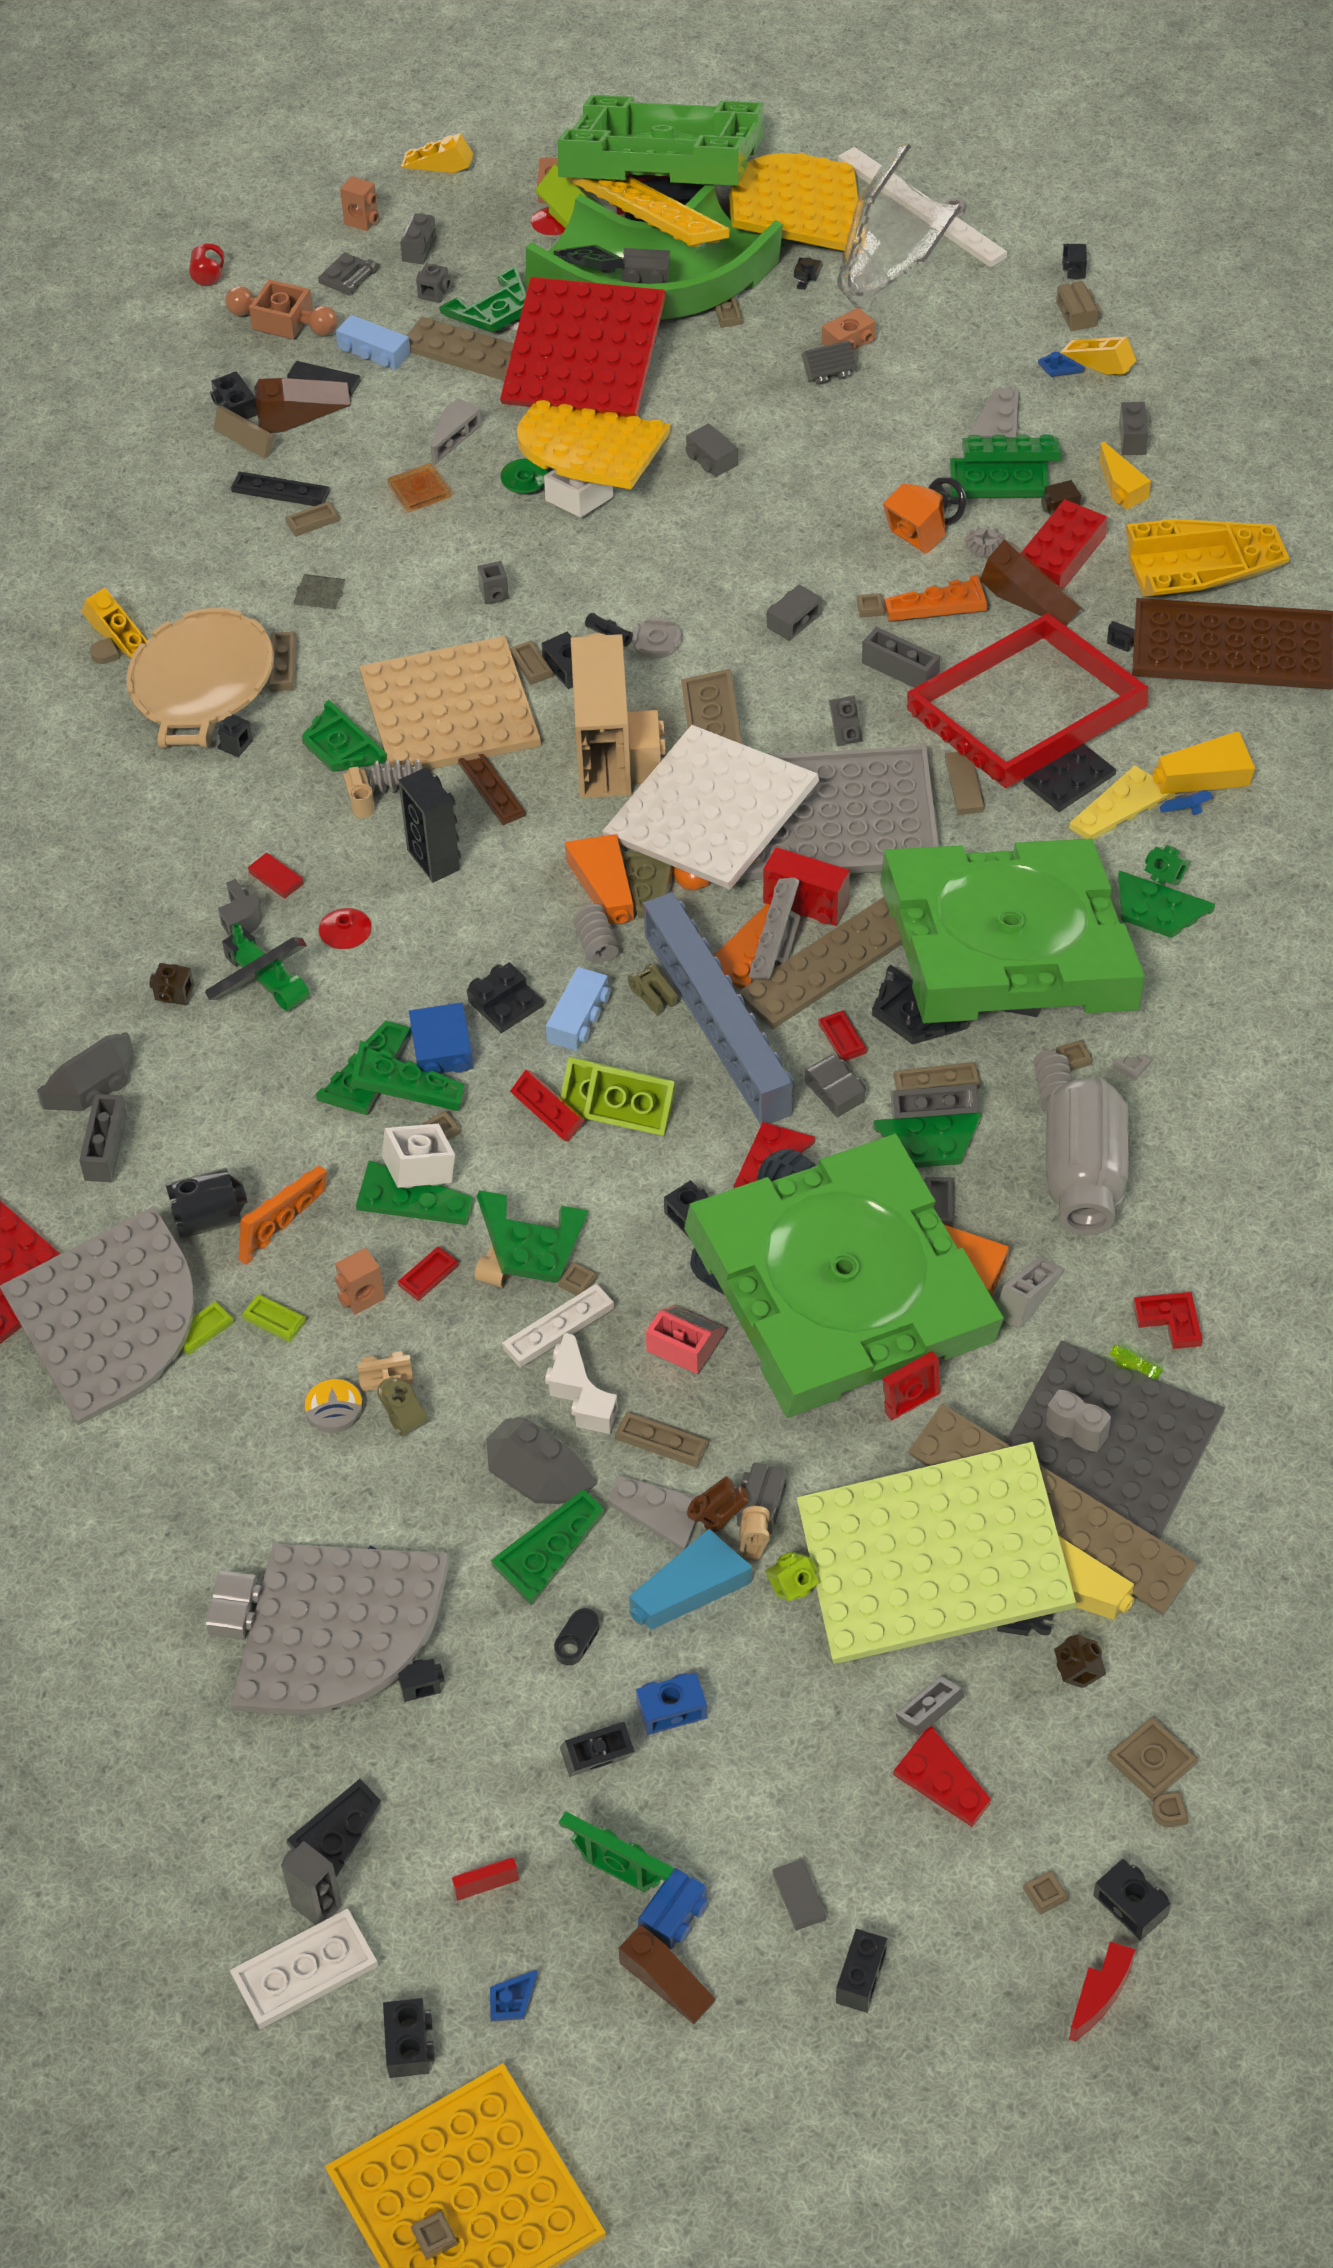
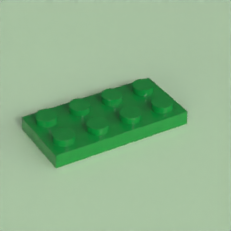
M1025 434L1016 435V438H1006L1005 435H993L992 438H982L981 435H969L968 438H962L964 462L1061 461L1058 437L1050 434L1040 435V438H1030L1029 435Z
M950 458V477L956 479L962 485L966 498L1044 497V488L1048 486L1047 461L964 462V458ZM951 486V496L957 497V491Z

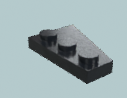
M598 245L553 250L555 256L568 263L598 269L603 273L615 272L616 268H623L622 257Z
M359 1778L287 1839V1845L291 1849L297 1848L305 1841L333 1864L335 1876L337 1877L381 1806V1800Z

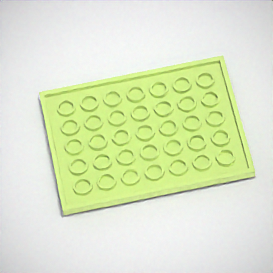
M1033 1442L797 1497L809 1556L817 1568L815 1575L819 1584L816 1585L833 1664L1077 1608Z

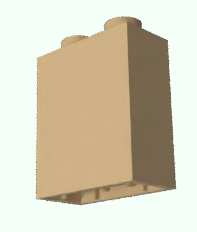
M594 633L585 637H571L580 798L631 795L622 635Z

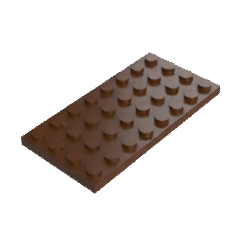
M1136 598L1133 676L1333 689V611Z

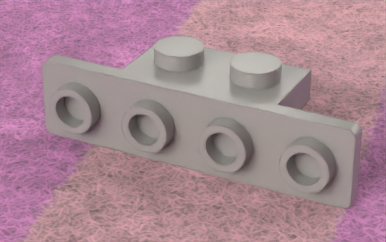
M796 878L779 879L774 888L772 902L759 938L755 958L751 964L749 978L753 980L769 979L774 964L780 965L788 959L801 917L791 911L799 880Z

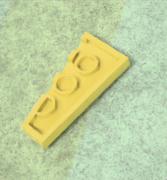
M1134 765L1070 822L1069 829L1085 839H1095L1116 828L1117 824L1137 817L1138 813L1158 806V803L1165 799L1169 800L1175 797L1176 793L1161 794L1158 784H1155L1153 781V776Z

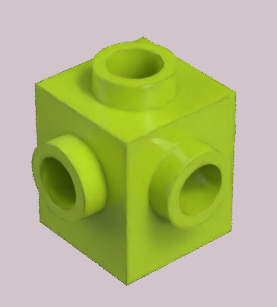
M795 1552L783 1554L777 1559L776 1564L764 1571L775 1595L788 1602L795 1598L799 1599L811 1593V1588L819 1584L815 1575L817 1568L812 1559Z

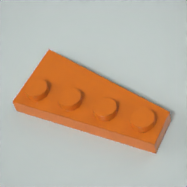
M978 574L970 576L969 581L962 583L957 579L950 581L949 586L937 588L935 585L927 587L924 593L918 594L912 591L885 598L884 607L888 621H902L912 618H928L940 615L950 616L958 613L987 610V601Z
M766 904L714 955L718 957L724 975L730 976L734 987L743 989L754 982L753 979L749 978L751 964L755 958L770 904Z
M317 1166L310 1172H306L296 1182L286 1186L280 1193L271 1199H267L260 1207L251 1213H247L241 1219L238 1260L246 1265L253 1260L251 1254L258 1247L264 1249L271 1242L269 1238L278 1228L283 1231L293 1220L295 1212L301 1214L326 1190L327 1170Z

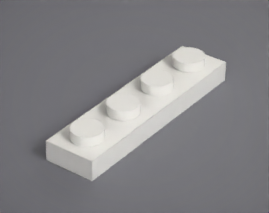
M596 1283L502 1342L503 1350L521 1368L556 1346L557 1343H561L564 1333L573 1335L613 1310L614 1302Z

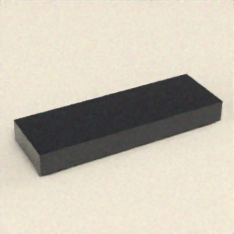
M296 361L287 374V378L347 382L349 396L353 395L361 382L360 375Z

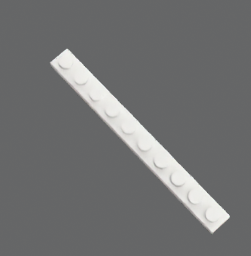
M853 147L838 156V162H846L853 165L857 176L989 267L1007 258L1006 250L857 148Z

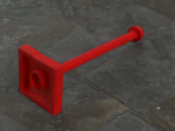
M932 1351L882 1378L883 1392L885 1394V1413L891 1421L940 1394L939 1358Z

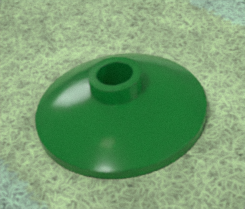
M523 458L506 464L501 471L500 478L503 486L508 490L516 493H530L544 486V476L548 474V470L537 466L527 458Z

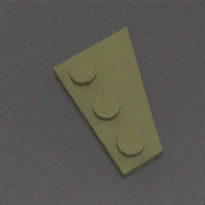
M623 852L639 918H644L643 903L670 892L674 866L640 852Z

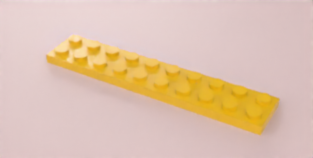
M630 176L626 180L564 177L571 181L573 185H578L584 188L585 191L594 193L598 198L609 201V204L622 208V211L633 214L635 218L646 221L648 225L659 228L661 232L669 233L673 238L684 241L688 246L697 247L700 246V243H717L720 239L729 238L728 227Z

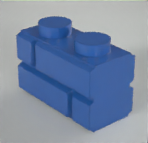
M674 1868L668 1881L663 1882L639 1916L638 1926L641 1924L672 1950L676 1942L681 1944L687 1938L691 1929L689 1924L694 1916L700 1918L705 1912L709 1903L707 1900V1888L701 1882L690 1878L684 1872Z

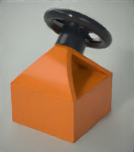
M948 476L935 479L928 488L912 484H901L883 503L890 531L923 553H929L946 536L945 525L956 523L965 512L966 494L962 485L956 479ZM942 484L953 486L958 496L952 497L946 493ZM952 504H959L957 512L952 517L944 518L947 508L951 507Z

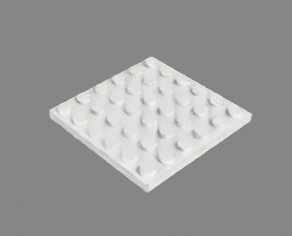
M691 725L602 832L604 836L617 834L620 845L731 890L818 783L819 777L815 772Z

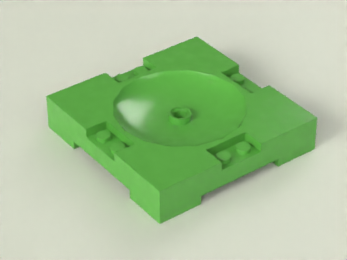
M590 95L583 105V115L574 128L566 129L558 139V177L626 180L629 174L670 176V182L738 186L748 168L749 155L756 153L763 140L764 102L720 101L717 106L639 103L634 102V97Z
M1093 839L1016 842L1014 844V851L965 853L963 845L884 849L880 884L890 917H894L913 976L912 988L923 1023L977 1020L979 1012L1081 1005L1085 1013L1139 1010L1145 976L1125 924H1120L1110 899L1111 886Z
M896 1133L819 1160L818 1166L772 1182L767 1177L696 1201L689 1206L684 1229L709 1275L714 1274L756 1351L762 1363L761 1371L786 1418L839 1400L842 1393L882 1379L931 1351L938 1358L942 1357L943 1361L994 1343L1004 1320L1001 1312L964 1249H957L934 1209L935 1199Z

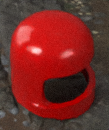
M209 243L195 247L191 252L189 265L191 279L201 286L216 284L222 273L221 268L225 259L224 251L219 246ZM206 251H215L220 256L221 262L218 264L216 261L205 256Z

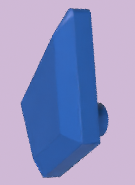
M1052 352L1050 355L1038 359V364L1050 377L1084 372L1085 368L1060 352Z
M1205 790L1191 791L1166 800L1160 806V810L1163 813L1191 807L1192 814L1196 815L1203 812L1201 803L1212 799V793Z
M537 1970L490 1987L491 2021L525 2019L538 1977Z

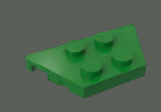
M330 700L324 703V710L321 715L315 716L312 725L302 735V743L332 772L357 766L374 765L375 761L385 763L387 760V753Z
M1123 871L1118 873L1121 920L1172 938L1179 934L1182 929L1197 923V919L1206 913H1213L1215 909V903Z
M981 1112L874 1120L873 1126L874 1130L879 1132L883 1138L896 1133L916 1168L962 1164L966 1156L967 1148L970 1146L975 1130L981 1122Z
M566 1811L559 1820L562 1828L574 1832L570 1840L579 1849L587 1863L642 1892L648 1891L650 1887L658 1886L661 1880L668 1881L674 1871L672 1866L647 1854L641 1846L632 1842L628 1844L618 1839L616 1834L607 1828L599 1829Z

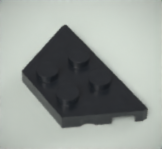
M892 965L888 966L885 980L879 989L878 998L875 999L872 1007V1016L912 1045L968 1028V1021L923 1023L912 988L913 980Z

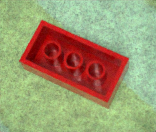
M1064 499L1023 549V552L1064 590L1106 537L1108 516Z

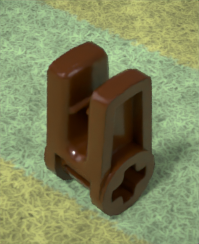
M726 1476L691 1501L687 1509V1516L694 1522L700 1521L704 1524L706 1530L710 1529L715 1533L748 1503L747 1490L742 1486L734 1489L732 1480Z

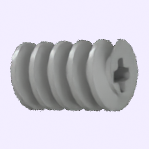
M409 759L406 760L404 767L401 766L399 760H396L394 767H391L389 760H386L383 768H381L378 761H375L374 767L370 768L372 793H375L377 786H379L381 793H385L388 785L391 792H396L399 785L398 779L423 768L420 759L416 760L414 767H412Z
M589 904L579 909L574 916L573 922L589 961L602 963L614 959L619 952L616 946L617 939L614 937V932L608 922L603 906L600 904Z
M1050 1050L1041 1051L1035 1056L1033 1061L1041 1107L1044 1111L1048 1110L1049 1095L1055 1087L1072 1080L1068 1058Z

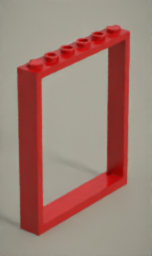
M1047 613L908 691L907 710L912 713L913 717L921 721L927 729L935 732L945 743L954 747L960 755L968 758L978 769L983 770L992 780H995L1006 789L1147 707L1148 686ZM1043 638L1120 695L1113 701L1007 762L931 703V701Z

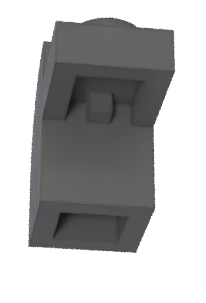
M236 879L226 882L231 903L218 908L221 925L228 936L232 935V926L236 923L240 924L241 928L244 927L251 934L258 928L262 919L257 892L249 894L247 888H241Z

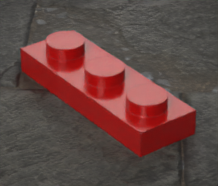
M525 1069L510 1090L517 1099L564 1141L569 1142L585 1120L532 1071Z

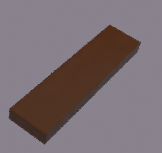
M479 754L477 759L467 761L464 758L458 759V764L502 825L526 816L523 807L484 754Z

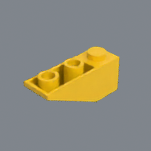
M461 133L454 136H446L443 140L435 143L430 142L424 147L409 150L405 154L401 167L455 173L470 167L474 153Z
M105 587L85 599L81 610L82 614L94 629L105 638H111L113 644L127 656L132 658L141 643L145 644L147 642L146 638Z

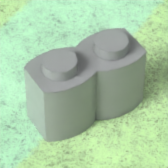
M1058 1390L1048 1404L1046 1426L1057 1435L1072 1438L1077 1445L1086 1450L1094 1452L1100 1450L1109 1436L1111 1416L1104 1409L1096 1405L1084 1403L1080 1397L1072 1392Z
M219 1571L206 1621L209 1635L239 1639L246 1638L247 1630L252 1629L255 1612H252L254 1603H258L262 1586L258 1585L256 1575Z

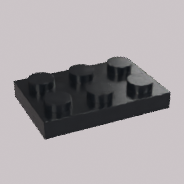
M1082 744L1025 777L1023 784L1055 810L1061 812L1115 776L1116 769L1088 746Z

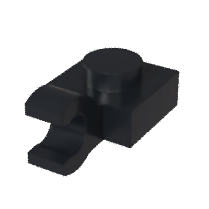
M799 257L794 269V278L799 279L797 289L806 290L809 280H817L821 269V260Z

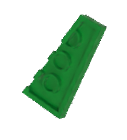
M385 1020L365 1042L369 1044L370 1049L377 1052L385 1050L392 1053V1058L398 1060L411 1036V1028ZM354 1053L348 1059V1064L342 1071H337L330 1078L331 1082L316 1093V1099L326 1104L368 1115L379 1093L350 1087L357 1054Z
M360 1040L350 1087L459 1111L464 1084L434 1071L424 1072L417 1067L418 1064L407 1060L405 1064L392 1058V1053L385 1050L377 1052L370 1049L368 1043Z

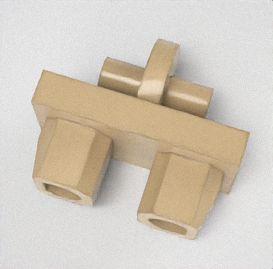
M403 1351L393 1352L389 1358L377 1360L374 1356L363 1357L361 1363H357L362 1392L378 1389L379 1384L387 1378H394L408 1384L414 1383L410 1355H405Z

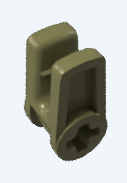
M653 963L645 966V970L638 974L632 973L628 975L627 980L631 990L656 1015L663 1012V1002L661 1000H664L669 1007L677 1005L678 997L676 992Z

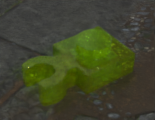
M1114 1344L1109 1353L1110 1356L1116 1358L1115 1364L1122 1369H1137L1148 1377L1157 1380L1163 1371L1162 1368L1148 1362L1143 1357L1123 1346Z

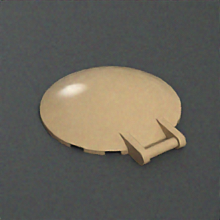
M206 608L184 613V618L171 624L167 621L152 632L153 636L145 644L141 643L138 646L128 666L127 689L133 704L139 712L151 721L161 724L157 737L159 748H168L169 745H200V747H209L216 722L237 713L259 694L270 676L274 652L268 634L254 618L245 617L242 612L232 609ZM174 728H200L199 734L172 735Z

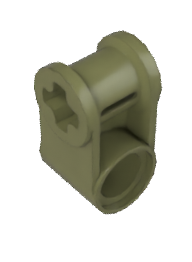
M387 1378L379 1384L378 1397L389 1415L393 1428L401 1431L399 1432L401 1437L428 1422L425 1410L418 1402L408 1383L394 1378Z

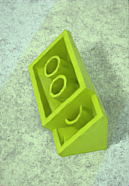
M557 164L553 165L535 189V193L549 205L548 213L565 228L572 216L575 199L580 194L598 203L584 188L573 185L571 181L564 177H558Z
M569 1056L560 1098L580 1116H583L584 1119L664 1136L674 1105L675 1081Z

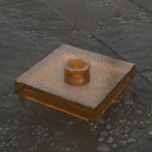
M431 463L387 478L389 487L407 513L451 498V491Z

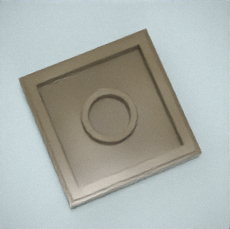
M1153 1717L1111 1751L1107 1757L1118 1770L1153 1802L1198 1763V1758Z

